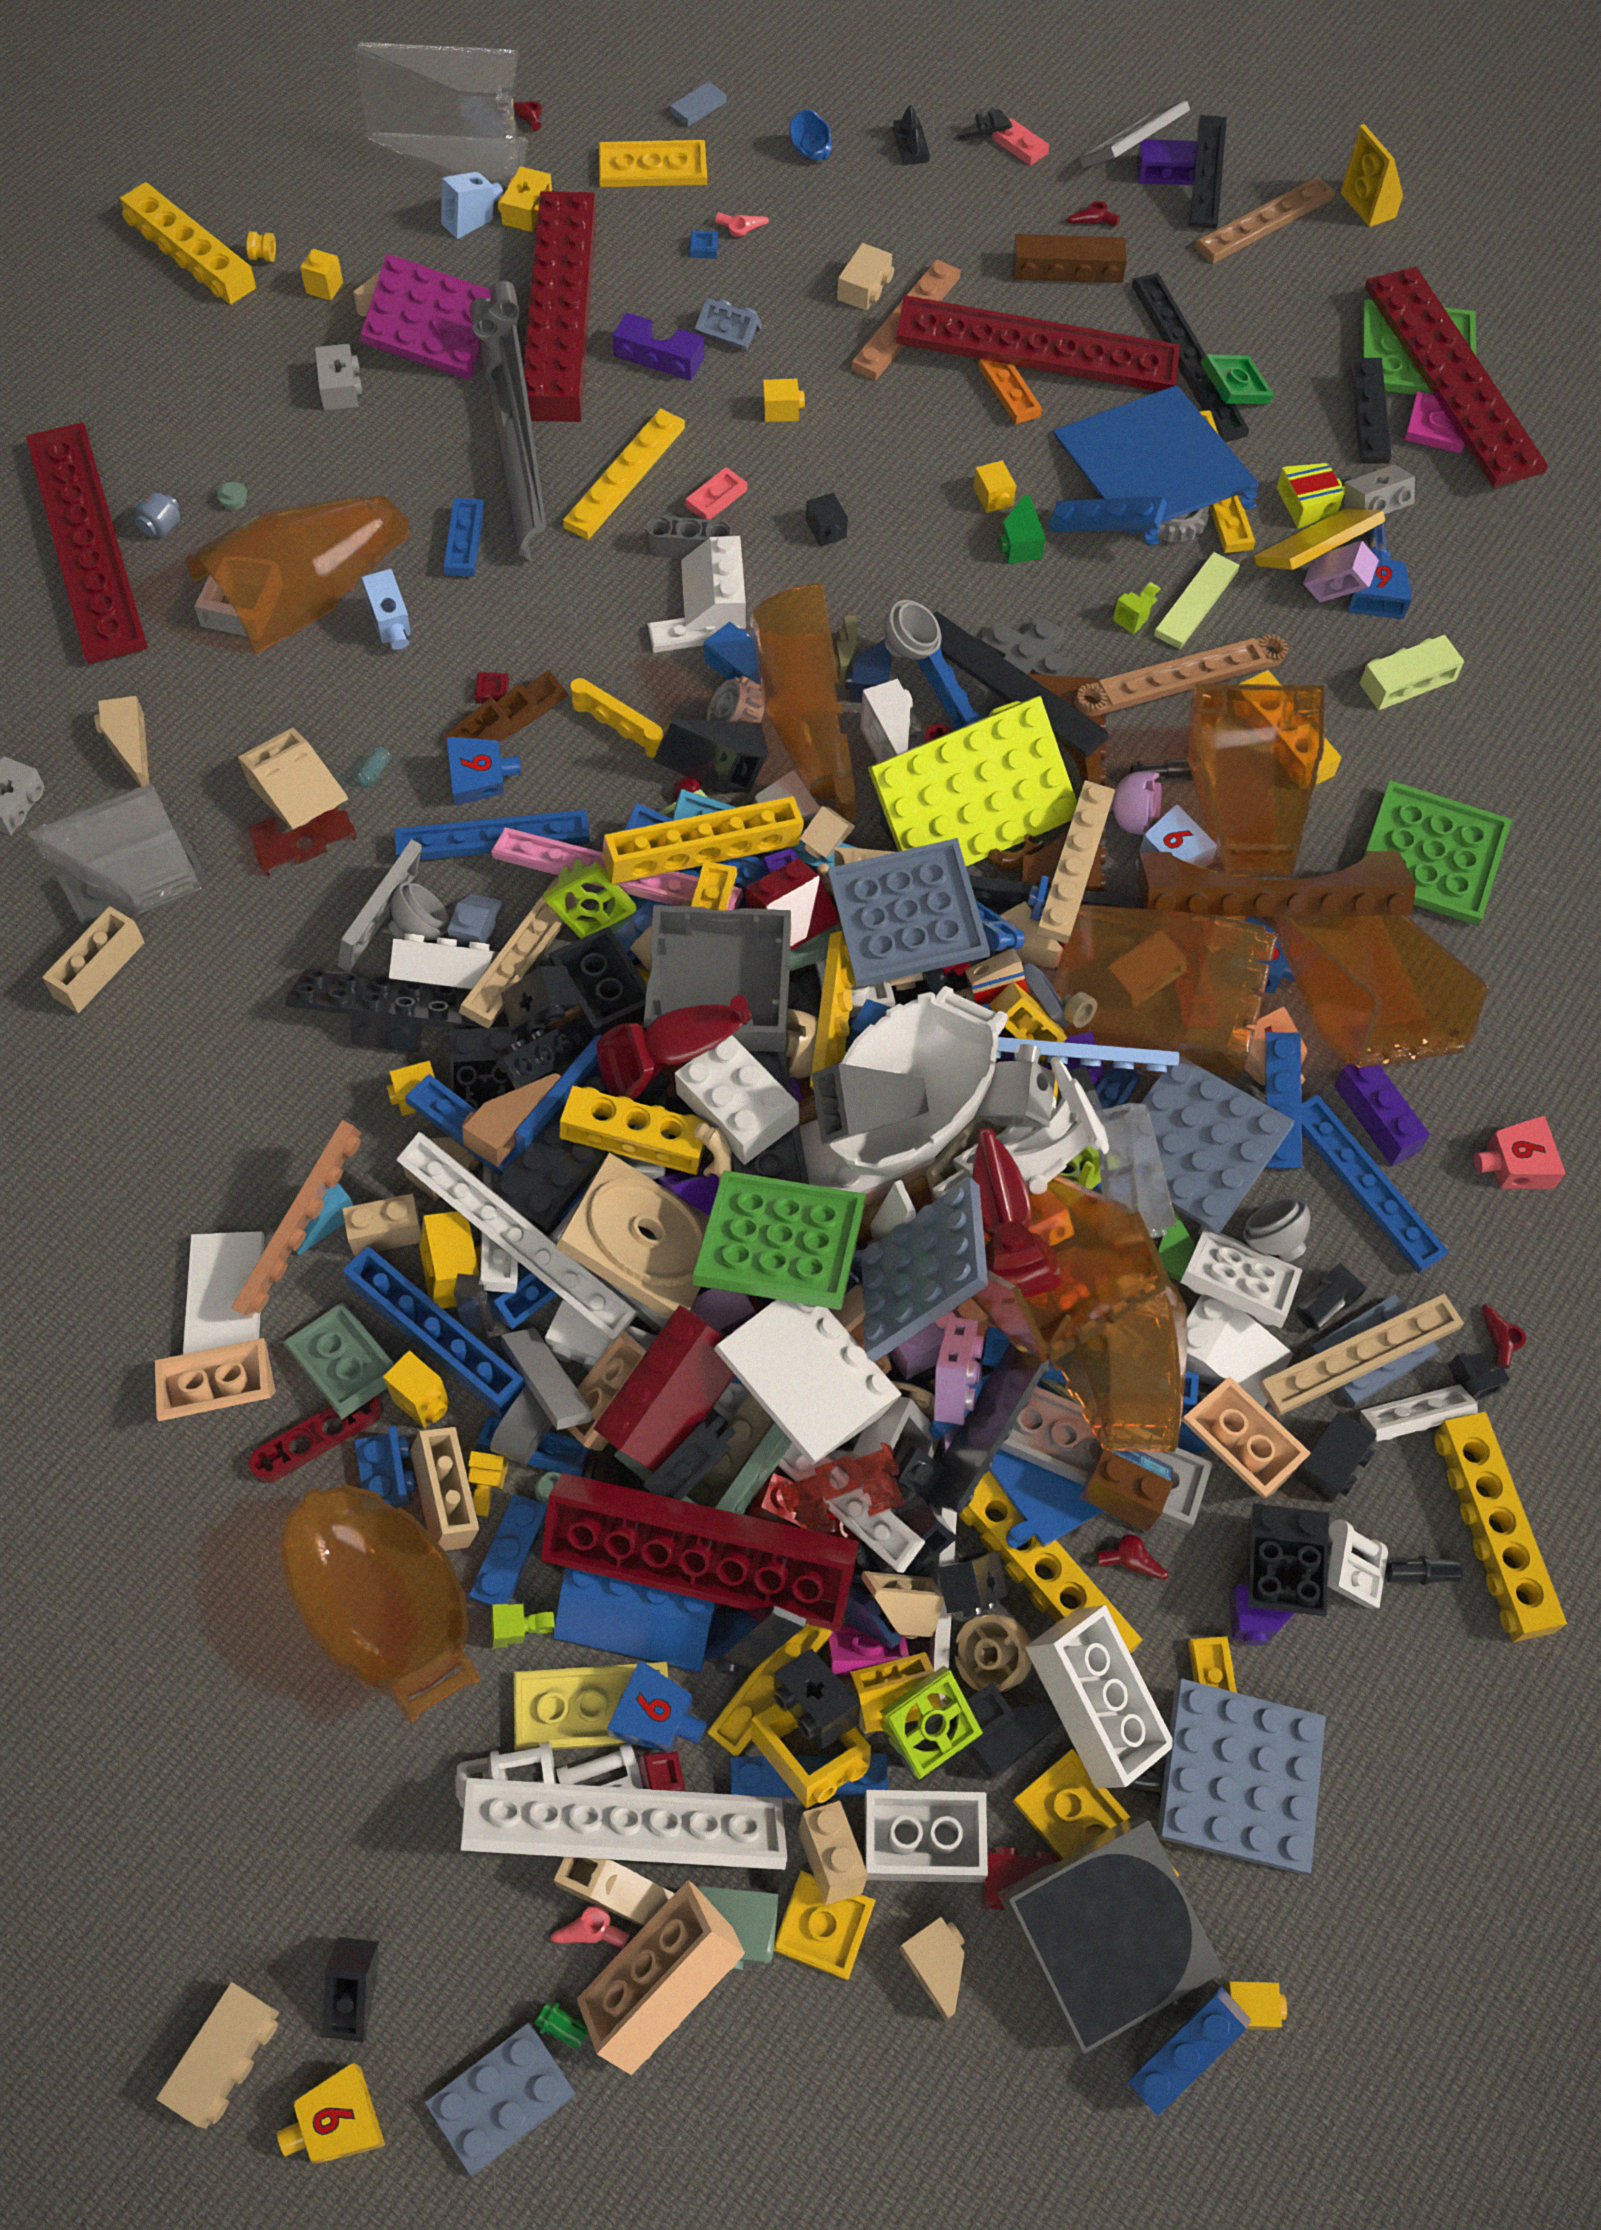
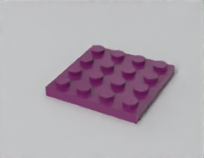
M386 253L359 342L471 380L480 348V338L473 333L469 306L472 301L478 298L491 299L490 289Z

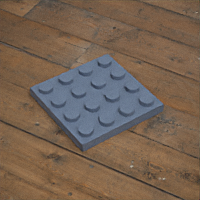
M958 838L828 868L857 987L990 956V949Z
M1179 1056L1178 1066H1167V1072L1161 1074L1110 1146L1108 1157L1116 1162L1114 1173L1219 1235L1294 1126V1120Z
M969 1177L959 1185L951 1187L938 1200L924 1206L912 1221L906 1225H897L891 1233L878 1242L870 1244L862 1252L863 1301L865 1302L864 1310L866 1311L863 1318L864 1351L874 1362L988 1286L980 1186L972 1178Z
M1185 1679L1177 1680L1169 1732L1173 1739V1745L1166 1756L1157 1837L1302 1875L1311 1874L1326 1716Z

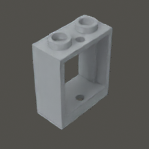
M220 552L194 606L200 626L258 639L284 585L278 564L267 560L262 561L244 557L240 554ZM231 579L263 586L252 609L221 603Z
M900 1396L881 1418L862 1431L844 1470L856 1483L861 1485L890 1512L892 1509L899 1510L915 1494L892 1478L893 1474L910 1446L919 1448L932 1458L941 1438L935 1439L932 1436L929 1427L933 1424L913 1400ZM901 1434L904 1442L886 1478L882 1472Z

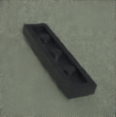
M1200 115L1198 119L1189 222L1191 227L1216 229L1218 225L1227 117Z
M1353 358L1351 372L1360 464L1389 463L1391 447L1382 358Z

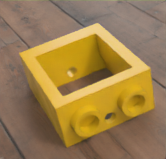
M776 1703L751 1719L752 1741L806 1809L816 1802L823 1803L834 1795L837 1788L848 1781L854 1782L859 1780L870 1767L871 1746L855 1727L839 1738L848 1751L811 1775H808L780 1740V1738L798 1727L797 1720L789 1711H782Z

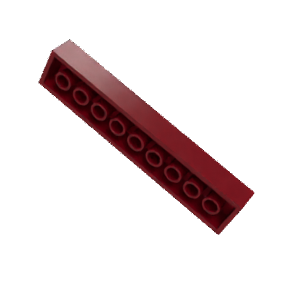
M540 191L523 370L531 421L582 422L597 224L595 192Z

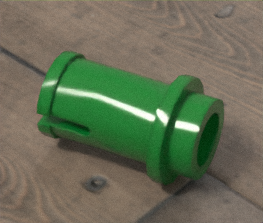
M547 2002L535 2025L541 2028V2034H544L546 2031L577 2051L588 2032L587 2026L559 2009L560 2004L558 2002L555 2005Z

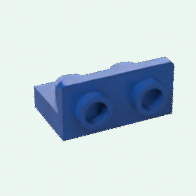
M396 1425L388 1426L389 1433L355 1440L363 1501L367 1514L411 1505L409 1492L416 1491L412 1469L406 1470L404 1461L405 1457L410 1456L407 1435L400 1436Z

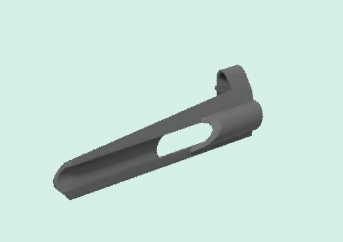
M498 281L489 290L491 299H475L469 306L473 333L480 338L479 343L495 418L499 451L518 554L522 562H532L528 541L536 533H544L546 518L516 327L519 307L515 287L510 282Z

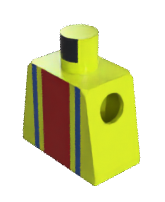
M1326 463L1282 467L1276 488L1298 529L1337 513L1345 495V482L1352 479L1350 476L1336 478L1330 465Z

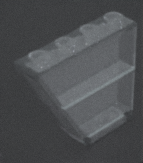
M153 784L136 788L132 792L106 800L99 805L81 812H75L68 817L50 824H44L28 832L39 856L138 914L201 889L195 872Z
M1127 1103L1097 1111L1096 1115L1105 1127L1109 1144V1151L1106 1154H1103L1102 1149H1099L1106 1238L1118 1237L1119 1243L1168 1235L1167 1228L1177 1226L1147 1104Z

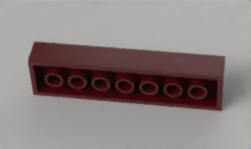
M562 1473L549 1494L541 1561L745 1610L777 1606L807 1619L805 1624L839 1632L847 1608L859 1542Z

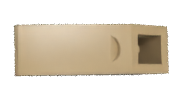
M564 1857L554 1878L557 1888L594 1905L602 1906L607 1911L642 1927L675 1894L610 1859Z

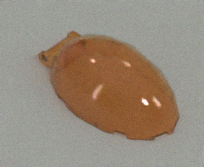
M342 1484V1487L319 1491L317 1488L308 1490L303 1495L304 1499L289 1515L287 1513L280 1550L287 1591L315 1646L347 1679L373 1694L392 1697L410 1724L419 1719V1714L468 1684L474 1686L479 1683V1674L463 1651L469 1632L465 1593L445 1550L414 1516L400 1507L396 1509L389 1505L376 1492ZM456 1666L458 1667V1669L460 1670L459 1672L431 1688L444 1676H446L453 1669H455ZM429 1689L428 1691L424 1692L423 1694L419 1695L411 1701L408 1698L412 1695Z

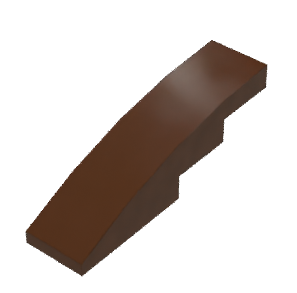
M546 670L526 688L519 683L499 701L495 702L491 697L443 737L446 741L447 737L496 740L500 742L544 715L569 696V694L549 670Z

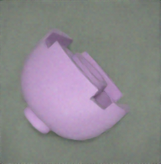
M1134 772L1125 776L1119 782L1109 811H1114V818L1120 828L1138 835H1145L1152 828L1150 827L1152 817L1159 818L1161 809V783H1157L1154 780L1160 777L1159 773Z

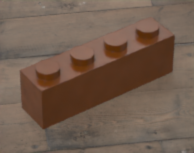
M1016 234L1013 250V279L1123 283L1127 262L1125 237Z

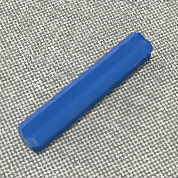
M1384 522L1367 531L1368 548L1377 557L1379 562L1385 559L1384 553L1387 552Z

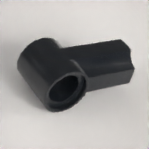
M1339 1263L1319 1283V1287L1297 1306L1295 1312L1298 1314L1299 1320L1308 1329L1311 1328L1317 1332L1342 1308L1346 1310L1355 1303L1366 1291L1367 1287L1342 1263Z

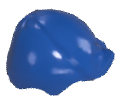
M807 109L798 112L792 118L789 126L792 147L799 155L811 160H828L832 147L829 125L813 110Z

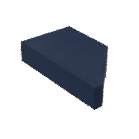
M851 1586L844 1615L845 1622L890 1649L900 1644L901 1636L899 1633L888 1628L879 1617L883 1610L876 1600Z

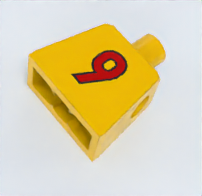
M355 2063L345 2067L294 2102V2108L299 2122L277 2131L279 2146L285 2157L307 2148L311 2162L317 2164L385 2146L361 2066Z

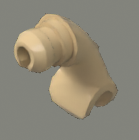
M699 1123L694 1131V1136L697 1140L703 1141L707 1149L714 1155V1160L704 1170L703 1174L707 1177L712 1173L716 1174L719 1177L718 1183L720 1184L723 1170L733 1171L731 1149L724 1133L719 1127L715 1128L710 1127L707 1123Z

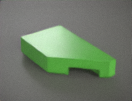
M1171 1211L1151 1271L1181 1281L1196 1246L1176 1212Z

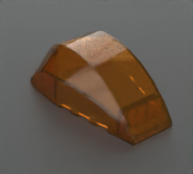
M1196 683L1194 685L1189 717L1187 757L1201 809L1211 839L1217 844L1216 852L1225 874L1238 877L1291 878L1293 876L1303 838L1302 833L1305 821L1310 810L1309 804L1318 777L1319 764L1325 749L1324 685Z
M1065 1250L1056 1256L1062 1277L1061 1285L1042 1294L1024 1298L1038 1310L1068 1315L1074 1320L1069 1329L1068 1338L1059 1346L1051 1359L1052 1365L1055 1370L1060 1369L1068 1381L1066 1388L1072 1398L1077 1397L1083 1406L1082 1415L1103 1450L1175 1452L1178 1446L1187 1358L1186 1305L1177 1287L1145 1252Z

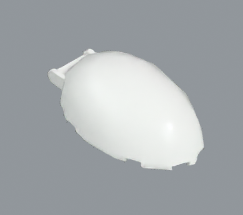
M947 986L943 987L936 997L932 992L920 994L917 1000H913L904 1006L899 1003L887 1010L886 1016L881 1018L875 1025L870 1024L854 1040L841 1064L924 1078L929 1112L890 1126L831 1143L829 1146L854 1174L893 1177L935 1157L974 1118L990 1087L996 1063L998 1035L1003 1030L1008 1015L1002 1011L993 1012L953 993V989Z

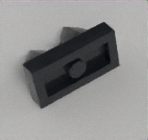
M909 105L902 119L893 120V132L903 165L929 163L930 152L920 119L916 116L913 106Z

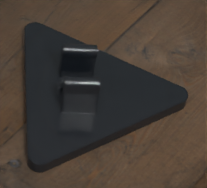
M991 107L988 115L984 118L982 111L979 110L975 115L976 123L960 132L958 139L1010 129L1013 127L1012 122L1000 109L995 110L994 107Z

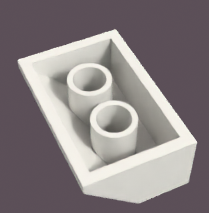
M740 536L710 537L681 560L686 631L704 630V627L716 626V629H721L729 621L734 625L741 626V628H746V602Z

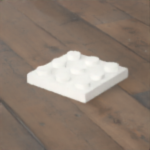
M1205 1227L1180 1283L1187 1285L1195 1293L1207 1294L1220 1300L1228 1308L1240 1309L1251 1314L1263 1324L1282 1328L1287 1318L1302 1269L1269 1254L1261 1253L1251 1248V1246L1222 1233L1218 1235Z

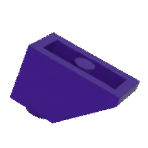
M707 1164L698 1168L697 1175L681 1171L659 1177L658 1180L659 1185L667 1188L670 1192H673L710 1217L719 1187V1177L714 1173L709 1177L703 1174L704 1170L710 1165Z
M1236 1585L1229 1594L1232 1639L1244 1640L1245 1645L1258 1646L1266 1644L1267 1640H1271L1295 1614L1292 1612L1248 1607L1247 1585Z

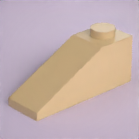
M137 696L98 701L99 714L94 715L97 732L104 734L108 746L143 791H149L144 713Z

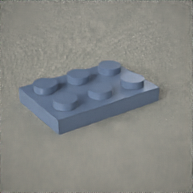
M1394 1294L1312 1345L1309 1352L1312 1356L1319 1354L1407 1312L1408 1309L1397 1295ZM1432 1342L1338 1387V1390L1351 1407L1354 1408L1436 1356L1440 1350Z
M529 2022L426 2101L425 2104L469 2175L473 2177L577 2094Z

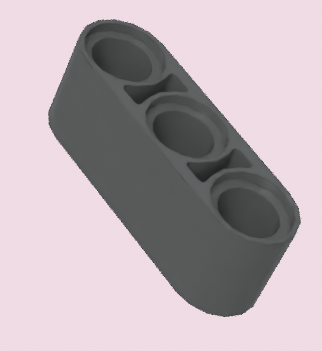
M655 516L646 523L647 550L650 554L657 557L684 558L710 537L732 536L731 526L721 520Z
M527 1384L498 1425L490 1445L491 1451L524 1465L529 1462L553 1425Z

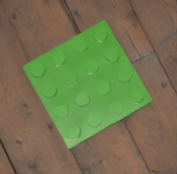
M1364 299L1362 306L1361 358H1382L1385 392L1416 395L1417 391L1433 395L1373 300ZM1445 308L1476 355V312Z
M1389 780L1363 858L1366 855V851H1399L1416 884L1413 905L1479 926L1484 916L1512 819Z
M723 1170L694 1269L693 1285L841 1310L865 1206L866 1194Z

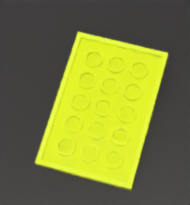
M1041 696L1028 699L868 767L898 852L958 838L966 866L987 858L991 849L997 848L1003 851L1023 842L1026 834L1035 837L1071 821L1077 806V800Z

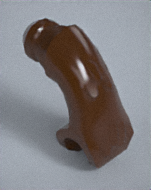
M1026 834L1022 850L1013 853L1010 851L1002 852L994 848L990 850L987 859L989 863L995 864L1000 871L1020 868L1023 855H1032L1043 849L1044 841L1031 843L1033 836Z

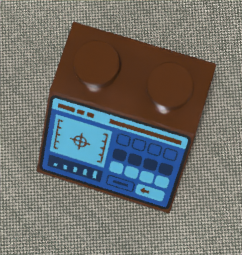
M1105 1434L1079 1498L1148 1531L1162 1514L1173 1485V1467Z

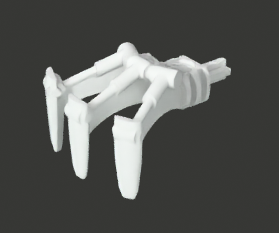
M1015 1049V1050H1014V1054H1015V1059H1016V1060H1017V1056H1018L1019 1049ZM1057 1057L1051 1059V1065L1062 1094V1099L1056 1107V1099L1053 1096L1050 1126L1037 1127L1035 1130H1033L1034 1127H1007L996 1136V1139L1002 1142L1013 1157L1026 1185H1029L1030 1191L1037 1195L1043 1194L1047 1190V1183L1067 1167L1066 1164L1087 1146L1090 1145L1097 1150L1102 1149L1103 1154L1109 1151L1105 1127L1101 1124L1081 1085L1075 1078L1072 1079L1066 1066ZM1074 1121H1076V1122H1077L1076 1125H1074V1126L1066 1133V1131L1070 1128V1126L1074 1123ZM975 1144L972 1148L953 1159L954 1166L958 1172L932 1188V1193L937 1200L945 1195L951 1187L959 1185L969 1177L972 1178L973 1162L978 1144Z

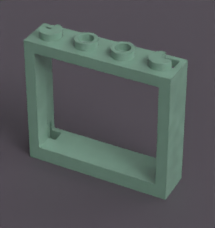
M776 1422L717 1504L716 1509L743 1515L793 1442ZM619 1449L614 1457L645 1481L654 1473V1471ZM685 1496L682 1500L690 1503H695L687 1496Z

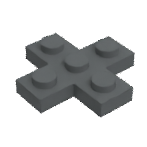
M1041 616L1035 620L1024 635L997 621L981 640L983 644L1026 674L1069 676L1073 672L1074 663L1052 652L1063 639L1065 630Z

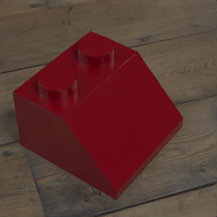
M800 858L793 860L746 887L747 908L791 910V951L840 923L839 915L819 875Z

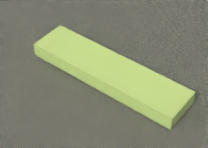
M1213 552L1156 628L1154 636L1181 649L1237 574L1240 565Z

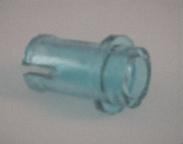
M375 747L365 764L357 768V780L366 787L377 785L381 780V773L392 760L390 752L383 747Z

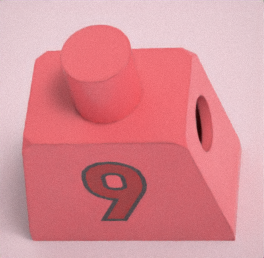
M1545 1116L1498 1130L1487 1143V1151L1475 1153L1474 1155L1476 1171L1478 1173L1494 1171L1498 1184L1503 1189H1554L1566 1174Z

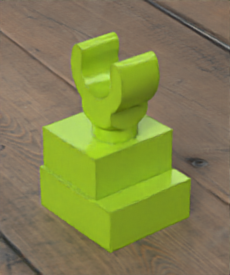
M1150 582L1139 596L1133 592L1129 594L1124 593L1117 601L1112 620L1132 634H1135L1148 620L1151 607L1158 600L1154 596L1161 588Z
M523 1604L492 1605V1649L508 1648V1644L523 1643L525 1632L532 1634L553 1633V1628H555L554 1612H543L524 1617Z

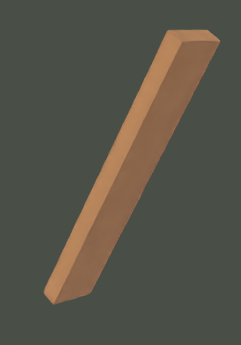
M1317 176L1197 240L1195 249L1211 264H1214L1333 200L1336 191Z

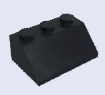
M609 926L548 953L551 966H567L577 1005L572 1009L591 1040L596 1035L600 1034L603 1036L617 1025L626 1023L639 1024L644 1019L647 985Z

